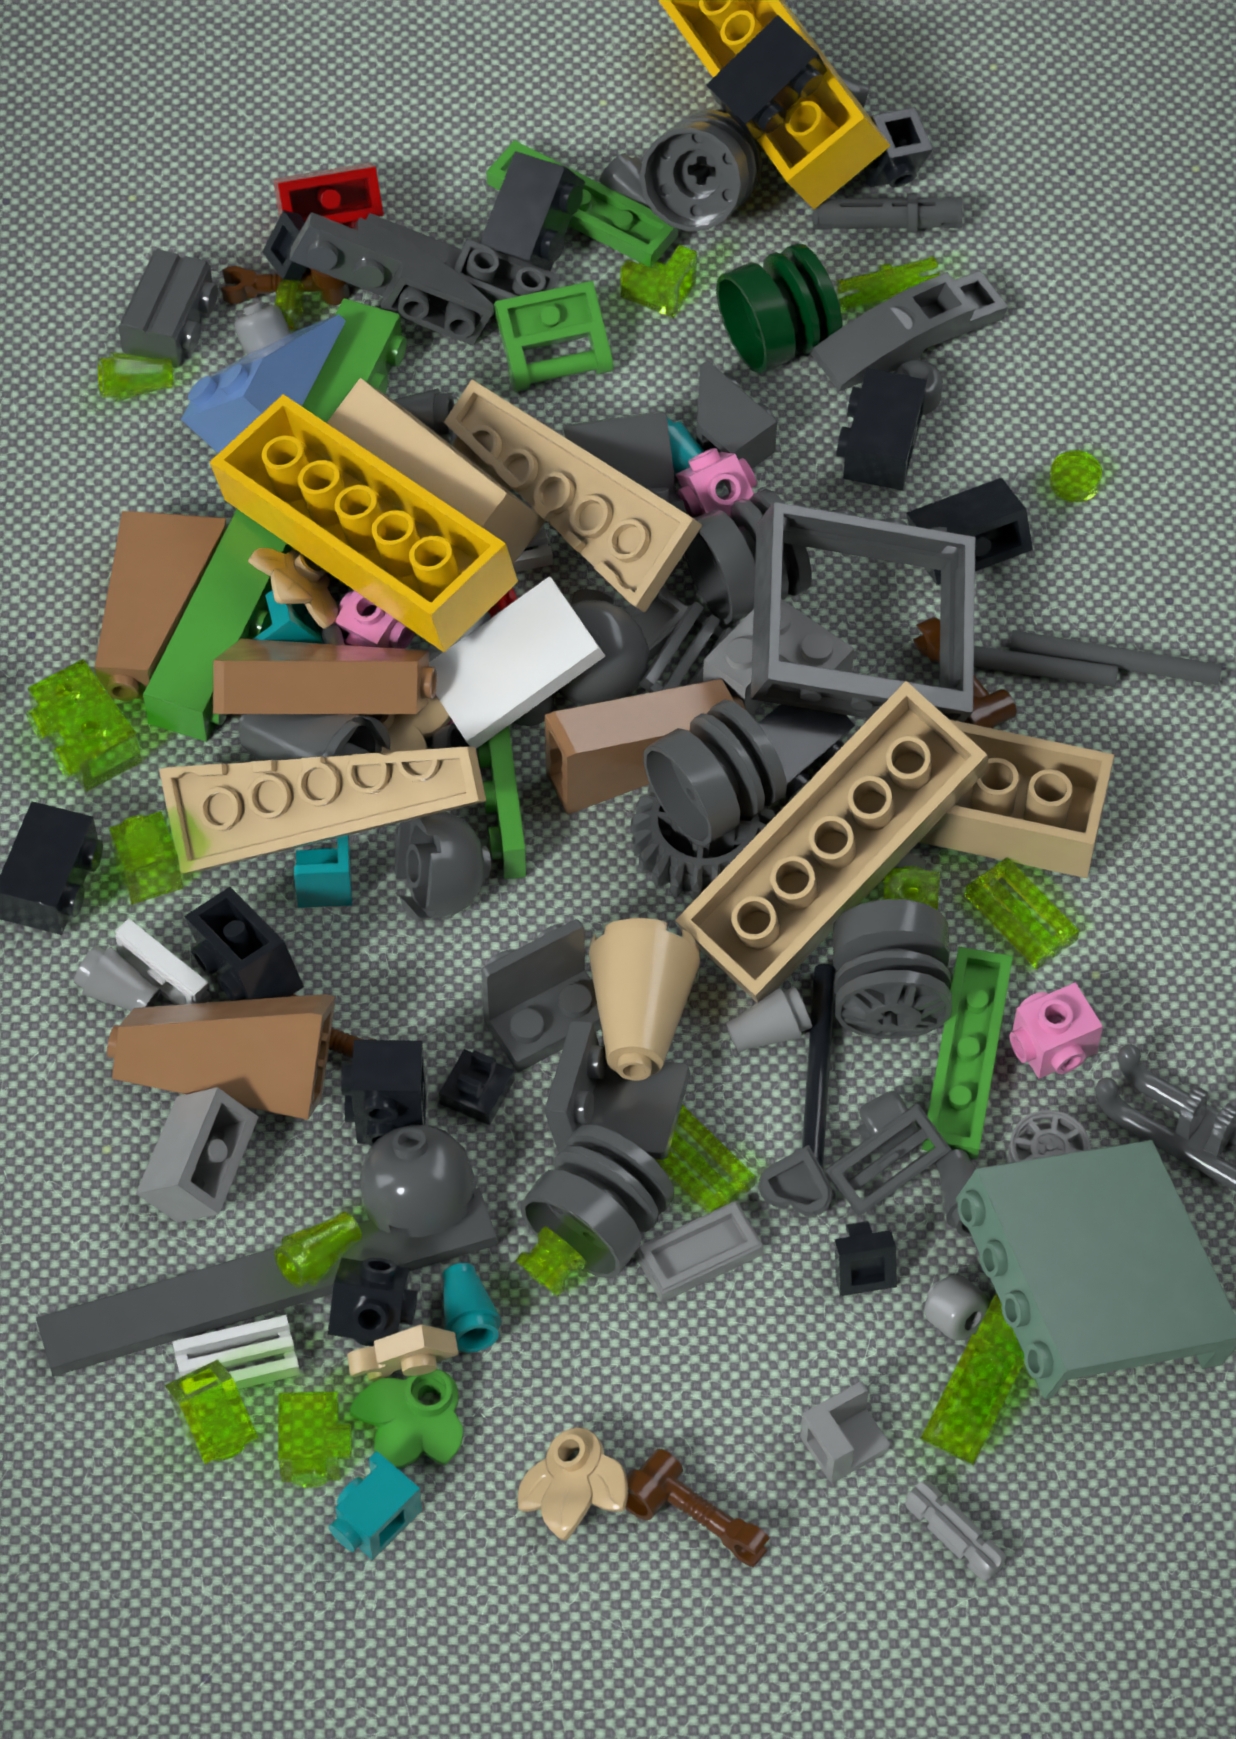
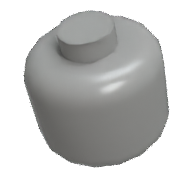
M261 300L244 306L243 311L245 314L238 317L234 322V329L242 349L247 355L269 346L290 334L280 307L272 304L263 306Z
M951 1275L935 1282L931 1286L927 1294L924 1310L927 1320L952 1340H965L979 1331L985 1323L990 1310V1302L988 1296L964 1276Z

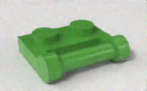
M593 281L495 301L494 311L514 392L528 390L532 383L596 370L597 374L613 371L612 354ZM586 337L589 338L590 351L526 364L523 353L525 350Z

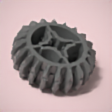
M650 785L648 787V796L639 797L636 804V814L631 819V833L633 834L631 841L632 852H634V856L639 857V867L642 874L652 873V882L655 888L670 883V893H672L674 899L685 890L691 892V898L694 901L775 817L774 810L768 809V806L764 805V809L753 817L740 814V823L734 829L707 846L695 844L686 837L670 820Z

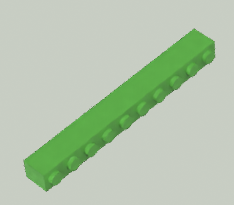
M343 298L335 316L339 314L346 322L302 407L327 423L360 378L383 394H386L388 374L393 365L399 366L401 364L407 346V338L401 335L400 314ZM238 509L229 523L143 693L148 724L205 742L208 741L215 724L222 725L228 715L213 713V660L240 639H254L271 626L272 620L265 596L272 590L271 576L255 568L248 560L258 548H270L285 554L289 551H297Z

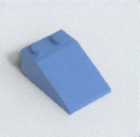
M338 314L299 329L269 346L246 355L215 374L203 377L190 390L188 395L190 403L181 420L219 453L282 394L302 406L346 320Z

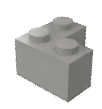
M781 599L779 661L852 673L854 648ZM754 609L704 659L703 682L722 679L731 696L740 697L750 715L764 703V701L751 700Z

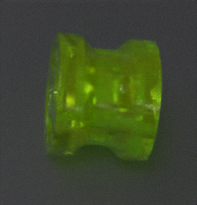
M544 1226L538 1232L537 1244L531 1251L521 1252L514 1260L530 1277L556 1298L564 1292L565 1280L571 1273L581 1272L588 1264L574 1248L547 1226Z

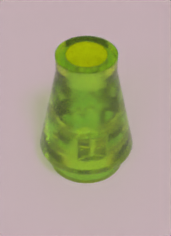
M110 352L109 357H98L97 380L101 398L112 397L114 402H118L160 389L173 388L171 359H159L118 352Z
M343 1211L331 1219L284 1236L281 1240V1246L274 1250V1259L281 1274L291 1285L296 1288H302L306 1284L314 1286L353 1245L362 1240V1233L355 1219Z

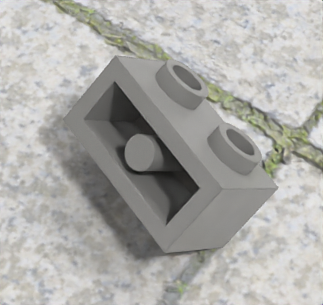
M218 1087L176 1097L136 1194L177 1223L219 1215L258 1116Z

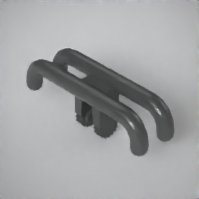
M1132 1044L1124 1045L1118 1053V1063L1122 1074L1134 1088L1180 1114L1176 1132L1125 1103L1118 1094L1117 1082L1109 1077L1098 1081L1095 1089L1096 1100L1102 1111L1125 1130L1145 1141L1153 1140L1157 1148L1236 1192V1166L1219 1157L1228 1142L1236 1145V1107L1227 1103L1220 1111L1206 1104L1208 1095L1206 1090L1198 1086L1190 1094L1150 1072L1140 1061L1141 1053L1139 1048Z

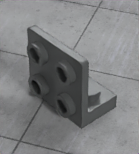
M658 411L568 424L564 427L565 438L685 513L684 501L676 494L668 422L664 412Z
M578 919L563 926L557 924L548 927L537 936L536 940L515 951L505 950L498 953L482 968L484 1024L517 1073L562 1050L571 1021L593 1022L595 1032L601 1029L594 983L585 972L584 927Z
M571 1021L544 1109L557 1151L559 1152L566 1147L567 1140L573 1132L585 1124L598 1125L615 1131L634 1142L653 1159H666L690 1077L688 1065L686 1063L664 1062L659 1072L650 1075L644 1080L634 1081L625 1079L609 1067L605 1048L599 1045L593 1022Z

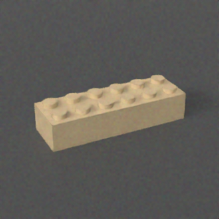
M905 681L675 920L681 932L684 929L692 934L699 944L700 950L756 1003L781 986L833 931V923L843 912L857 906L989 769L987 754L912 685Z

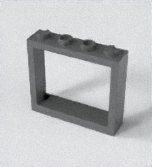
M798 501L793 505L773 502L758 521L756 530L751 700L869 719L905 682L779 661L783 543L941 570L939 687L908 683L949 720L964 722L973 713L975 537L947 532V527L927 529L910 526L905 521L896 518L876 520L859 517L856 513L845 509L824 511L807 508L805 504Z

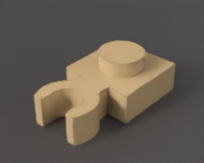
M421 1324L375 1340V1346L351 1351L347 1354L351 1377L367 1373L369 1381H376L392 1375L394 1371L402 1369V1374L406 1376L431 1373L437 1369V1362L457 1356L458 1349L455 1332Z

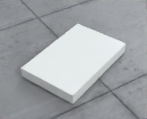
M549 576L451 646L445 653L443 652L430 661L429 667H435L437 671L436 696L470 747L478 748L605 657V654L556 583Z

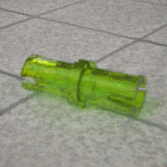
M929 256L926 259L892 267L890 263L879 265L878 271L837 279L836 287L838 294L852 290L859 291L839 299L842 309L846 311L850 308L872 302L888 300L917 284L940 275L939 272L923 277L919 276L921 273L938 268L935 257Z

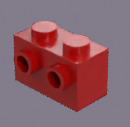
M370 162L273 179L279 217L282 211L285 210L300 214L306 222L312 212L353 229L359 217L367 220L369 213L379 217L384 216L376 166Z

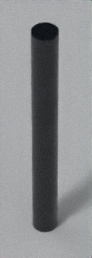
M819 964L814 968L811 1008L812 1028H810L802 1137V1148L807 1145L811 1147L821 1168H823L836 973V968L829 964Z

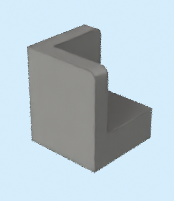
M862 1381L802 1413L800 1438L831 1484L886 1454L889 1450V1441L866 1409L869 1391Z

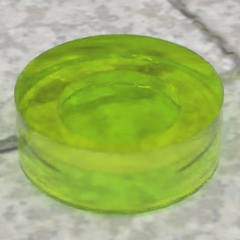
M283 279L277 288L275 305L282 311L289 330L297 331L303 309V282Z
M1080 450L1063 452L1052 462L1049 477L1050 487L1063 500L1069 502L1089 500L1097 494L1100 488L1102 467L1099 461L1087 452Z

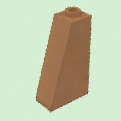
M122 511L95 662L100 696L112 697L121 701L144 699L143 693L227 529L226 518Z
M240 639L213 660L214 714H418L428 704V699H434L437 687L436 668L429 667V650Z
M717 679L551 712L545 715L546 775L567 815L650 784L643 764V751L649 745L677 728L690 732V722L701 713L707 714L714 705L723 700L734 701L746 710L743 701L738 696L732 697L723 680Z
M320 994L133 1008L120 1025L113 1026L109 1036L107 1056L114 1059L112 1079L182 1094H191L218 1087L244 1107L308 1120L322 1100L336 996Z

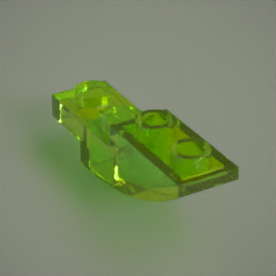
M997 1292L976 1334L971 1335L920 1437L921 1441L972 1466L976 1464L1027 1373L1024 1353L1013 1328L1004 1319L1002 1303Z

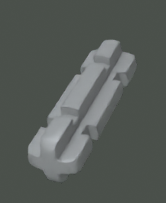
M924 1480L917 1484L906 1497V1508L920 1521L927 1519L929 1522L927 1528L960 1560L967 1558L970 1562L967 1567L981 1580L986 1581L999 1572L1005 1563V1553L992 1540L985 1542L981 1538L984 1533L951 1501L944 1503L941 1499L943 1494L930 1481Z

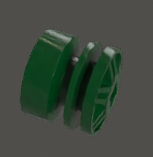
M796 243L786 247L782 253L774 252L769 254L763 261V267L760 264L750 262L723 273L717 279L716 296L724 328L734 349L753 372L761 374L789 362L794 358L795 349L804 354L811 353L814 347L843 326L840 305L829 275L817 255L804 244Z

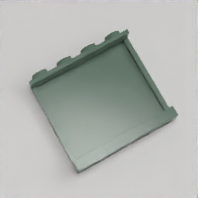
M1153 1140L977 1168L956 1197L959 1217L971 1233L980 1254L981 1267L984 1273L991 1278L1002 1303L1004 1319L1014 1330L1024 1353L1027 1371L1036 1380L1044 1400L1051 1399L1066 1380L1195 1355L1202 1369L1221 1366L1236 1349V1315Z

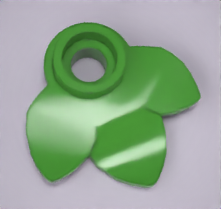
M439 1369L424 1375L408 1376L406 1380L381 1378L361 1391L349 1409L350 1415L356 1419L378 1427L375 1433L374 1453L378 1451L397 1469L405 1468L416 1462L424 1452L436 1463L446 1465L457 1454L462 1444L463 1426L455 1413L459 1402L458 1387L449 1374ZM425 1393H435L440 1397L438 1403L434 1405H423L419 1401L420 1397Z

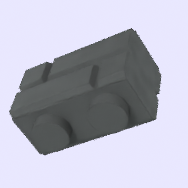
M160 249L153 251L118 326L122 352L126 356L145 361L152 359L154 363L176 368L180 365L186 350L193 352L196 349L201 333L199 321L203 312L210 314L213 311L218 296V286L212 283L211 267L207 261L189 256L180 258L177 253Z

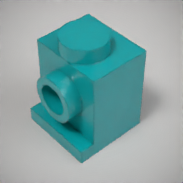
M378 1451L369 1458L370 1474L365 1479L361 1477L353 1479L340 1493L337 1499V1506L335 1507L337 1518L328 1526L335 1539L347 1550L354 1552L359 1548L371 1560H374L422 1512L420 1488Z

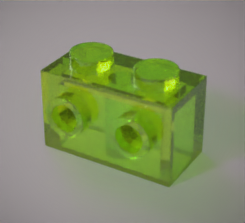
M84 659L27 687L32 709L26 712V716L31 728L40 740L48 737L55 747L52 753L61 772L66 778L74 775L85 792L142 763L137 733Z

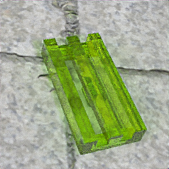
M1008 857L966 886L965 896L1036 970L1045 964L1047 957L1051 955L1054 958L1061 953L1062 947L1065 944L1070 946L1078 940L1079 930ZM1003 877L1056 932L1054 936L1031 915V911L1019 899L1013 897L998 881L999 878ZM1006 910L1023 926V928L1006 912Z
M682 1104L677 1123L734 1180L728 1184L705 1161V1158L676 1131L673 1135L671 1147L717 1193L714 1195L670 1150L666 1159L654 1160L708 1214L725 1206L727 1203L730 1204L737 1201L739 1193L743 1190L748 1192L755 1186L756 1176Z

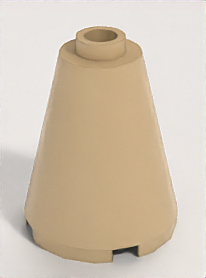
M629 918L613 921L605 925L604 935L599 938L596 935L592 937L589 959L607 1063L621 1077L639 1081L656 1074L663 1067L699 969L700 946L692 934L684 929L682 930V937L668 932L667 922L661 920Z

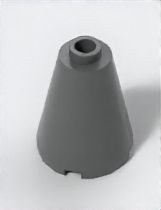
M242 714L238 723L241 745L259 761L381 753L382 747L390 750V737L386 726L379 720L367 715Z

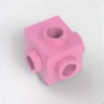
M716 448L691 458L688 461L690 467L676 474L682 487L678 490L679 497L684 501L685 510L692 518L699 517L716 509L724 511L730 517L731 506L734 502L740 499L749 500L754 494L751 488L757 486L754 473L744 458L738 460L736 454L718 453ZM723 479L729 494L719 498L716 494V485Z
M355 590L348 592L340 602L335 624L341 628L343 635L346 637L345 645L406 649L411 643L415 634L414 631Z
M1075 982L1049 994L1047 992H1038L1026 998L1016 1008L1013 1030L1010 1033V1042L1017 1058L1022 1063L1029 1062L1036 1076L1040 1079L1054 1072L1058 1074L1068 1073L1079 1067L1086 1058L1097 1054L1103 1025Z

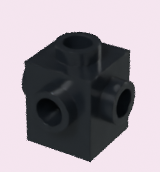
M916 107L872 115V121L891 146L862 169L870 188L889 184L890 187H900L910 183L917 177V172L933 151Z
M341 1258L333 1284L327 1335L353 1338L361 1345L375 1346V1340L400 1332L402 1324L413 1325L418 1291L408 1289L410 1268L396 1266L394 1262L384 1258H368L364 1261Z

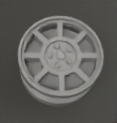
M1041 1110L1031 1113L1019 1121L1012 1132L1007 1163L1090 1150L1088 1134L1076 1119L1063 1112ZM1042 1119L1052 1120V1123L1036 1124L1035 1122Z

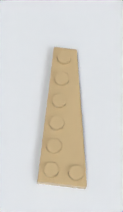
M473 379L444 421L513 490L519 493L545 521L555 528L566 542L591 563L594 569L630 604L644 613L702 527V524Z
M475 747L192 765L159 769L180 874H192L486 802Z

